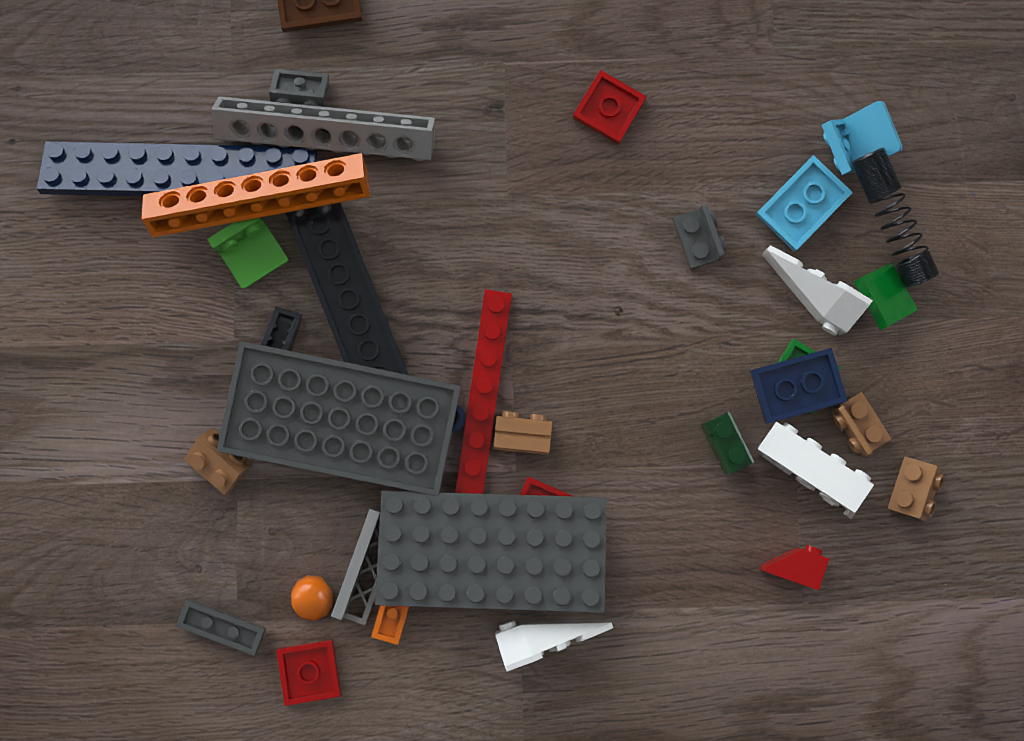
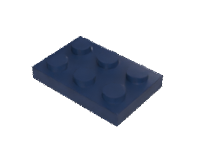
M832 348L750 371L765 424L848 401Z

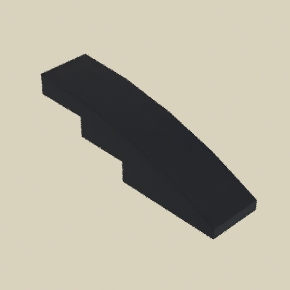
M276 306L260 345L292 351L302 314Z

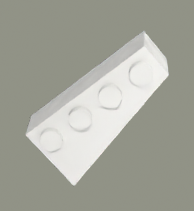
M776 422L758 447V454L786 474L791 475L794 473L797 475L795 479L807 489L813 491L818 489L821 491L819 495L824 501L832 506L839 507L841 505L846 509L843 514L852 519L874 486V484L869 482L871 477L858 469L855 472L845 466L847 462L833 453L831 456L821 451L822 446L813 439L808 438L804 440L797 435L798 430L790 424L784 422L781 425Z

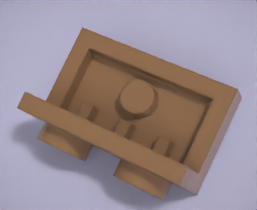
M212 428L197 438L185 456L184 461L222 494L226 495L233 489L242 474L251 468L253 461L247 457L217 452L220 433Z
M904 457L887 509L926 522L927 517H932L935 510L936 502L933 499L936 490L940 491L944 483L942 469L937 465Z

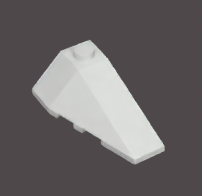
M769 246L762 254L816 321L823 325L822 329L831 335L836 336L837 334L847 333L873 301L841 281L838 284L827 281L825 273L817 269H803V263L800 260L772 246Z
M609 619L527 621L517 624L515 620L500 624V630L495 632V636L506 671H510L543 658L542 655L545 650L549 649L550 652L563 650L571 644L570 640L575 639L576 642L584 641L612 629L613 625Z

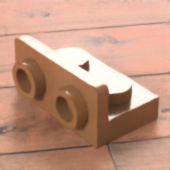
M862 392L832 409L835 415L833 416L835 424L841 431L844 430L849 437L848 444L855 454L869 456L873 453V450L891 440L890 435Z

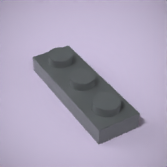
M191 599L185 601L176 624L178 628L253 656L257 654L266 631V627Z

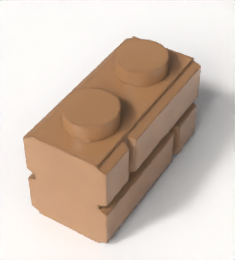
M503 411V416H497L493 449L549 455L552 421H547L546 415L530 414V419L519 418V413Z

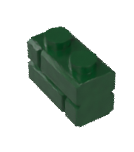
M730 412L721 414L700 425L717 460L721 461L719 465L724 474L734 473L754 463Z

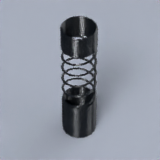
M883 147L852 161L851 164L854 166L853 169H855L858 179H860V184H862V189H864L870 204L903 196L874 216L878 217L908 209L904 214L885 224L880 229L884 230L900 224L914 222L904 231L886 240L889 243L902 238L920 235L915 241L892 253V256L907 251L926 248L923 252L906 258L896 265L905 287H912L936 277L939 271L936 264H934L932 254L928 251V246L923 245L909 248L922 238V233H911L901 236L917 224V220H905L895 223L911 211V207L906 206L887 211L901 202L906 195L900 193L887 196L901 189L902 186H900L899 178H897L894 168H892V163H890V158H888Z

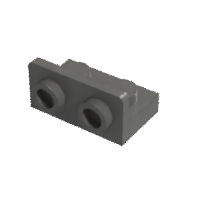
M275 69L269 90L270 102L326 107L325 99L329 86V74Z
M707 204L702 205L697 210L673 217L672 221L690 270L719 261L725 256L724 251L727 250L725 240L722 235L718 236L715 228L717 225L716 215L713 210H709Z

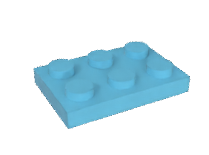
M813 155L755 215L795 252L853 192Z

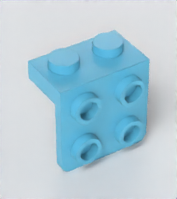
M876 101L844 119L830 120L822 124L824 140L831 147L834 155V164L842 175L856 173L855 169H853V164H851L852 161L884 147L888 157L902 150V143L883 101Z

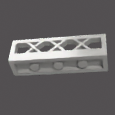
M369 509L331 617L340 620L346 618L362 625L367 623L376 598L377 573L374 568L377 567V563L372 565L368 552L371 547L379 544V541L372 543L375 534L379 540L377 527L380 522V511L377 509ZM367 561L369 567L363 569L364 563ZM371 570L375 583L373 587L363 591L358 581L362 573ZM357 587L359 594L353 596L355 588ZM371 591L370 597L367 601L365 594ZM360 596L366 606L362 617L347 612L350 602Z

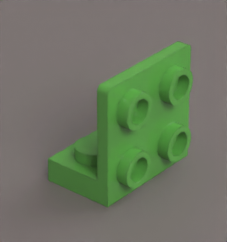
M262 217L233 222L207 239L212 248L221 255L242 289H247L289 261Z

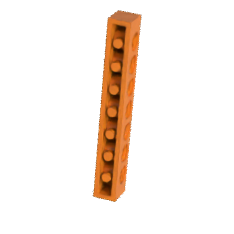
M360 153L144 194L142 221L153 238L370 197L369 173L363 154Z

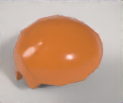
M307 575L299 579L292 588L291 605L293 610L302 619L317 621L327 616L332 609L334 602L333 591L322 577Z

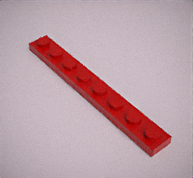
M486 289L484 292L455 493L483 494L512 293Z

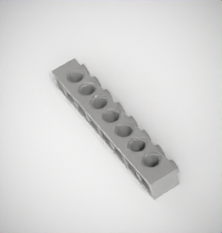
M219 96L211 109L214 139H222L226 142L242 141L251 142L254 145L273 144L283 148L293 146L303 147L307 150L323 149L331 150L335 153L354 152L362 153L364 156L374 154L384 155L388 158H412L416 161L431 160L434 149L435 118ZM321 129H325L329 133L323 132ZM347 131H351L356 135H351ZM374 134H379L384 138H378ZM401 137H407V138H409L410 140L407 141V140L402 139Z

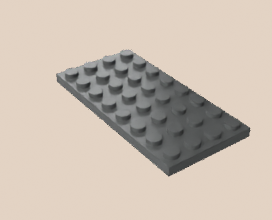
M240 341L217 452L438 496L461 386Z
M381 491L375 605L605 613L607 498L440 492L438 496L420 492Z

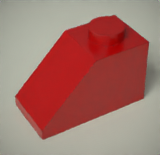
M806 545L805 550L796 547L761 564L760 570L819 591L830 558L821 556L823 550Z

